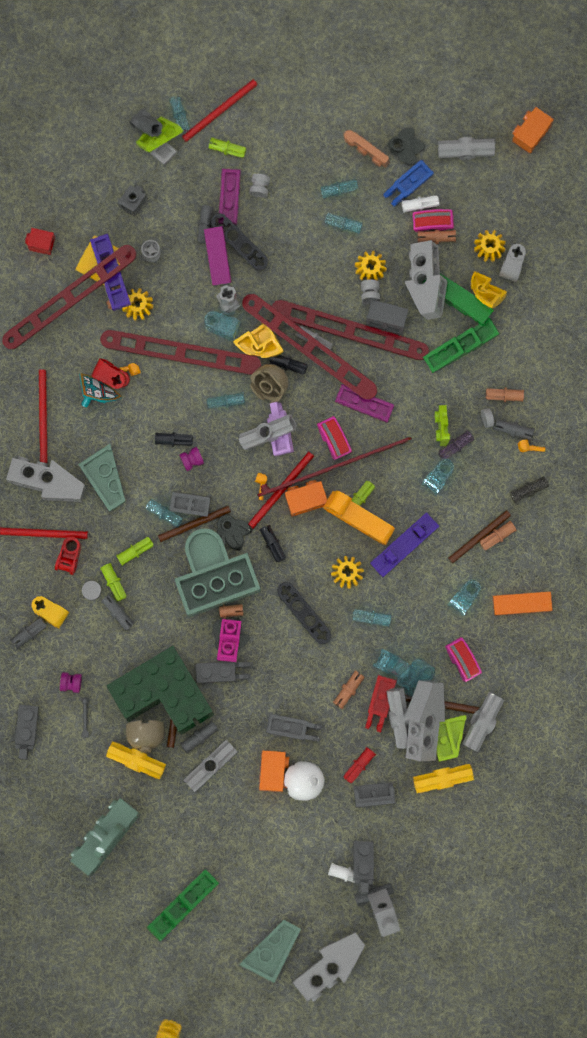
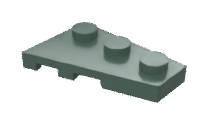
M111 444L78 464L109 512H112L126 502Z
M283 920L239 965L275 983L301 928Z

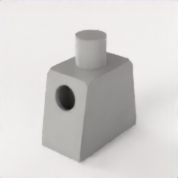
M387 889L368 894L381 936L384 937L399 932L400 926ZM385 904V908H378V905Z

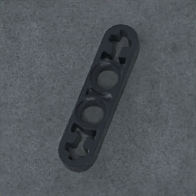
M215 214L211 219L213 228L221 227V225L215 226L217 218H224V225L228 227V224L231 225L224 233L225 240L254 269L259 271L266 269L268 266L266 255L224 214ZM231 230L238 232V238L234 241L228 238V233ZM247 243L252 246L249 254L242 253L241 247L243 244ZM255 250L258 252L255 255L259 259L264 258L263 266H256L257 262L253 257L251 260L248 259L254 254Z
M281 583L277 589L280 599L315 642L320 645L327 644L330 641L331 632L291 583ZM283 586H284L285 588H288V587L291 588V589L289 590V593L292 595V597L294 596V594L297 595V597L293 598V599L290 601V603H288V602L286 601V600H289V599H290V598L288 597V595H287V594H284V595L281 594L282 591H283V590H282V587H283ZM295 601L303 603L304 607L301 611L293 609L292 605ZM311 615L316 619L313 626L305 624L304 620L307 616ZM319 623L321 624V627H319L318 629L322 633L327 632V639L325 641L323 639L319 640L317 638L319 634L316 630L314 631V633L311 632V630L315 629Z

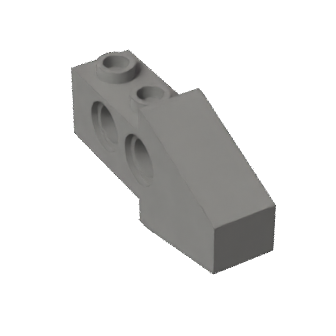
M432 240L410 244L409 259L411 261L410 277L412 280L405 281V284L423 317L427 320L441 318L447 280L440 275L439 246Z
M24 457L12 458L6 478L8 483L41 491V497L46 501L82 502L86 489L85 485L55 461L51 460L50 467H47L48 464L39 461L36 464L31 463L29 459ZM27 470H34V475L32 477H25V472ZM46 474L53 475L50 482L46 483L43 481V477Z
M419 680L404 719L409 720L406 758L420 762L436 760L439 723L445 722L444 683L431 680Z
M354 932L321 948L319 951L323 958L293 981L307 1002L310 999L313 1002L322 995L320 991L325 987L328 989L333 987L338 982L336 980L338 977L345 983L365 944ZM329 963H336L338 965V971L335 974L328 973L327 966ZM319 975L322 977L323 982L320 986L312 985L311 979L313 976Z

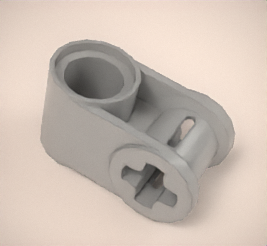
M514 244L510 247L501 267L499 277L517 282L526 255L523 245ZM515 251L519 252L518 257H514Z

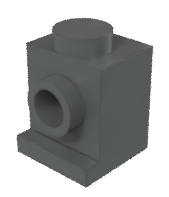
M130 185L121 199L118 200L119 208L135 217L147 199L146 194H144L145 190L138 185H135V187ZM135 195L136 198L134 200H131L130 196Z

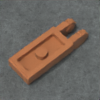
M346 130L344 140L349 146H357V151L364 156L368 154L372 157L371 161L378 167L382 165L386 168L390 163L388 156L355 132Z

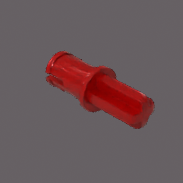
M366 747L358 759L353 760L354 763L344 774V779L349 783H353L363 770H366L365 767L376 754Z

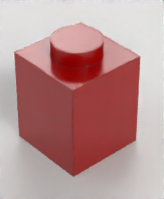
M31 228V232L26 235L25 244H27L30 251L51 255L55 235L53 232Z

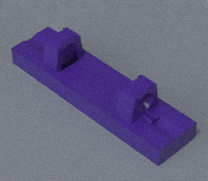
M108 233L90 239L97 264L114 253ZM113 259L104 266L107 273L119 266L117 259ZM120 271L104 283L113 311L131 305ZM119 285H120V288H119V289H116V290L111 289V288H113V287H116V286H119Z
M426 512L379 554L370 565L383 578L437 530L439 525Z

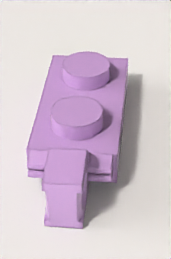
M270 403L272 414H269L267 421L269 423L287 415L286 411H283L281 403ZM291 433L278 437L277 440L271 442L274 456L294 452Z

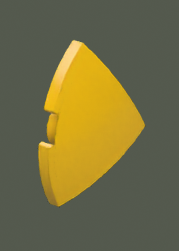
M474 271L471 278V289L476 298L490 308L497 307L505 299L507 291L491 285L490 277Z
M264 324L252 332L247 331L233 341L241 351L250 356L270 358L284 352L274 332Z

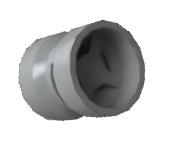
M253 174V186L250 187L249 194L255 197L266 198L268 196L267 186L270 184L271 178L264 174Z
M147 240L142 244L141 252L144 260L149 263L158 261L161 256L159 244L154 240Z
M377 280L362 281V303L371 304L372 300L380 302V294L378 293L379 282Z

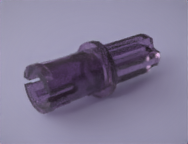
M465 431L455 440L451 439V443L439 450L438 455L440 458L446 460L457 451L461 452L463 447L474 441L472 434L469 431Z

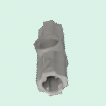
M462 137L458 140L438 141L439 158L458 157L460 160H465V158L471 160L475 157L495 156L494 139L474 140L472 137Z
M228 285L221 287L220 293L216 296L220 303V309L223 314L231 316L240 307L234 287H229Z
M289 414L269 423H261L257 428L239 434V442L244 450H249L268 441L274 442L278 437L296 431L297 425L292 415ZM269 428L270 433L266 436V430Z
M393 688L386 691L390 709L389 720L394 731L396 748L403 749L407 748L409 720H404L408 708L406 706L404 689Z
M488 692L480 710H477L471 718V727L462 743L463 745L477 752L479 751L486 735L495 728V718L504 699Z
M225 740L184 781L196 792L237 753L236 749ZM208 761H214L216 768L213 771H207L205 764Z

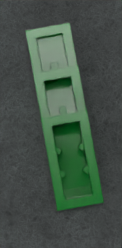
M443 276L447 280L444 302L450 307L456 308L466 317L468 315L483 326L494 312V309L486 306L472 293Z
M488 318L483 326L479 324L474 328L468 329L461 335L453 337L431 351L423 358L432 373H435L500 335L491 318Z
M205 869L147 926V929L161 942L219 884L218 881Z

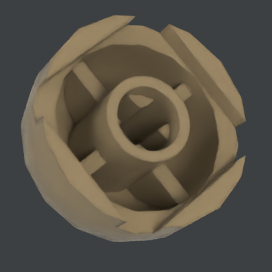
M274 364L262 365L250 376L252 391L263 401L267 399L271 400L269 403L278 402L288 389L289 381L286 373Z
M142 720L127 723L125 729L126 738L129 744L135 749H140L141 753L152 752V749L158 747L164 739V723L154 720H148V723H142Z

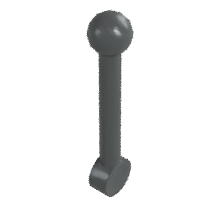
M87 697L82 698L83 731L81 735L83 738L89 736L87 731V704L89 699Z

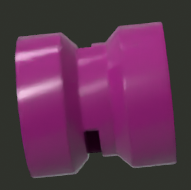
M197 447L192 448L189 454L186 452L179 454L187 472L193 469V465L201 466L204 464Z
M62 672L60 691L72 690L73 693H80L82 674L70 675L68 672Z

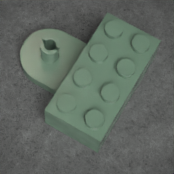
M210 529L196 530L187 538L185 552L192 573L175 578L174 580L188 618L261 592L248 553L229 559L221 537Z
M121 798L119 800L114 799L108 807L110 810L106 816L102 815L95 823V830H90L83 838L85 843L81 847L77 846L70 855L73 857L70 862L88 876H92L141 815V813Z

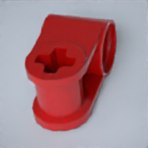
M99 358L91 374L96 380L114 389L125 387L130 381L127 372L103 358ZM120 376L119 380L122 382L118 383V379L116 377Z
M68 537L64 540L56 560V571L63 570L69 572L70 575L75 574L82 548L77 538ZM72 541L76 542L77 548L74 551H69L67 548L68 544Z

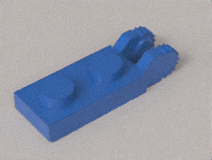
M420 160L396 180L383 196L388 198L398 190L401 194L391 202L395 207L431 178L434 172Z

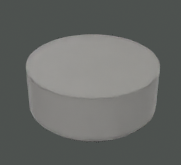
M489 408L481 410L484 427H493L494 417L492 411Z
M88 581L82 587V594L87 600H96L101 595V587L95 581Z

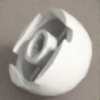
M299 761L288 768L284 784L287 786L288 794L292 798L307 801L316 798L321 793L325 780L322 771L317 765L311 762Z

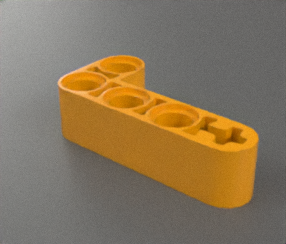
M332 491L323 507L324 510L383 545L388 543L395 530L392 525L352 502V498L340 491Z

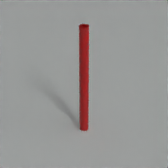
M252 79L182 135L184 141L190 140L258 85L257 82Z
M41 369L39 370L40 462L47 464L46 370Z
M308 451L282 484L295 480L314 455ZM288 487L272 494L248 523L251 528L254 529Z
M0 527V535L88 539L87 531Z

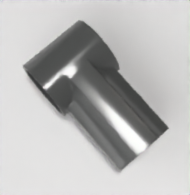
M143 108L129 121L130 125L134 129L136 128L138 133L144 132L151 137H158L162 133L163 125L160 121L154 119Z

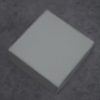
M167 142L151 151V155L163 166L177 154V151Z

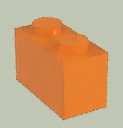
M537 107L532 112L529 110L523 118L524 123L521 126L517 125L512 133L514 135L512 141L530 154L554 121L553 118Z
M312 480L305 483L306 486L300 488L293 486L287 489L285 498L291 517L324 507L327 497L321 481Z
M262 750L259 791L283 792V788H287L284 784V769L289 768V757H285L286 752Z

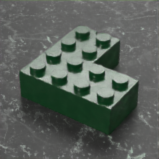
M174 646L106 685L127 722L132 721L162 703L182 735L196 727L193 722L194 718L201 724L214 716L212 709Z

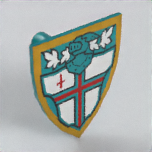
M79 374L84 397L81 403L83 407H88L91 400L106 403L116 401L122 397L109 385L89 375Z

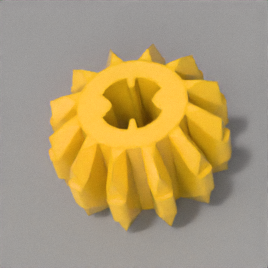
M485 230L484 235L479 233V239L474 241V244L477 245L474 247V251L479 252L477 257L485 256V262H487L488 257L494 262L495 257L500 259L502 257L501 253L505 252L503 246L506 241L501 240L502 234L495 236V230L492 231V234H489L488 230ZM487 244H488V245L493 244V248H492V247L487 248L486 246H487Z
M372 251L370 256L367 252H364V257L358 256L359 262H355V267L358 269L355 273L361 274L360 280L366 277L367 280L373 278V280L378 281L377 277L381 279L384 277L382 272L387 270L384 266L386 260H381V254L375 257V251ZM368 264L374 265V269L370 270V267L367 269Z
M141 288L138 289L137 293H135L134 289H131V295L128 294L131 305L122 308L123 312H127L126 316L128 318L133 315V320L136 321L138 316H140L141 320H144V313L150 316L151 313L148 309H153L154 306L151 304L153 299L148 297L149 293L147 291L142 294ZM136 301H139L140 307L136 308Z
M344 556V562L338 558V565H332V568L336 571L331 572V576H338L334 579V583L342 581L340 588H343L344 583H347V588L351 589V582L358 586L356 579H363L359 574L363 573L364 569H357L361 562L359 561L354 564L355 557H352L350 562H348L347 556ZM348 568L353 574L350 573V576L346 577V574L342 573V571Z
M165 1019L161 1022L156 1038H179L181 1024Z

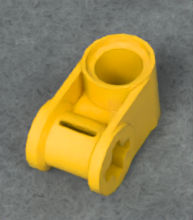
M42 596L34 598L31 603L35 614L58 629L70 613ZM42 602H44L45 608H40L39 610H37L38 607L36 604H41Z

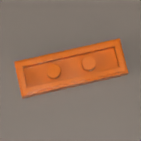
M551 591L493 596L494 616L553 611Z

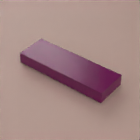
M222 169L219 213L224 214L234 225H237L241 170ZM224 218L218 219V224H224Z
M223 226L204 229L212 286L232 283Z
M343 384L335 399V403L388 423L395 406L376 397L363 399Z

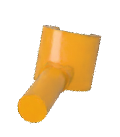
M135 363L120 367L125 372L129 371L131 376L141 373L139 366Z
M528 440L518 442L520 452H545V447L529 446Z
M258 473L255 482L264 485L267 482V476Z

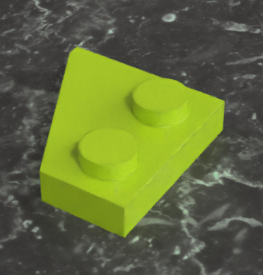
M160 116L157 120L163 125L162 133L158 137H151L144 133L136 141V144L143 150L151 152L181 134L183 129L179 125Z
M439 405L438 411L434 412L435 423L439 424V430H436V441H440V446H448L450 433H448L447 406Z
M466 715L447 719L445 722L439 723L436 753L438 762L458 757Z

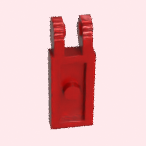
M378 675L368 709L369 715L365 725L366 729L371 727L373 715L380 716V720L376 729L377 732L381 733L384 719L387 718L389 710L386 691L395 688L397 680Z

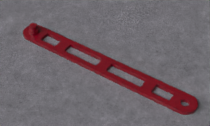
M130 245L120 247L7 331L2 338L3 345L8 349L19 347L131 264L136 258V250ZM116 258L120 265L107 273L104 266ZM97 273L100 280L75 298L71 291ZM63 297L67 304L42 322L38 315ZM31 321L34 329L22 337L19 329ZM11 337H14L13 343L9 342Z
M248 294L243 298L242 305L248 313L363 399L375 397L377 386L373 381L258 295ZM250 300L255 302L254 306L249 305ZM263 306L275 315L271 322L258 314ZM283 321L308 339L304 347L278 329ZM316 346L341 364L337 372L311 353ZM348 371H351L361 379L357 387L344 378Z
M277 300L272 304V307L299 325L415 360H424L423 357L429 353L428 346L420 341L284 300ZM292 309L307 313L306 319L302 320L290 316ZM318 316L345 324V332L315 324V317ZM355 328L386 337L385 343L381 344L355 336ZM398 340L410 344L408 351L393 347L394 341ZM422 349V353L419 354L416 350Z
M107 330L103 332L100 338L102 345L108 349L252 375L261 366L260 360L255 356L120 331ZM109 336L113 337L112 342L107 341ZM121 338L137 340L135 348L120 346ZM151 342L177 347L175 356L144 350L145 343ZM186 349L217 354L216 363L185 358ZM226 357L242 359L240 367L225 365Z
M408 437L272 489L267 484L261 485V493L257 494V496L268 495L412 440V438Z

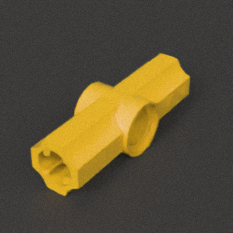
M113 741L106 757L124 764L127 768L139 773L143 772L159 780L166 767L165 763L148 757L145 753H141L134 748H127Z
M470 764L454 768H442L434 770L432 773L413 777L416 793L450 788L456 784L474 780Z

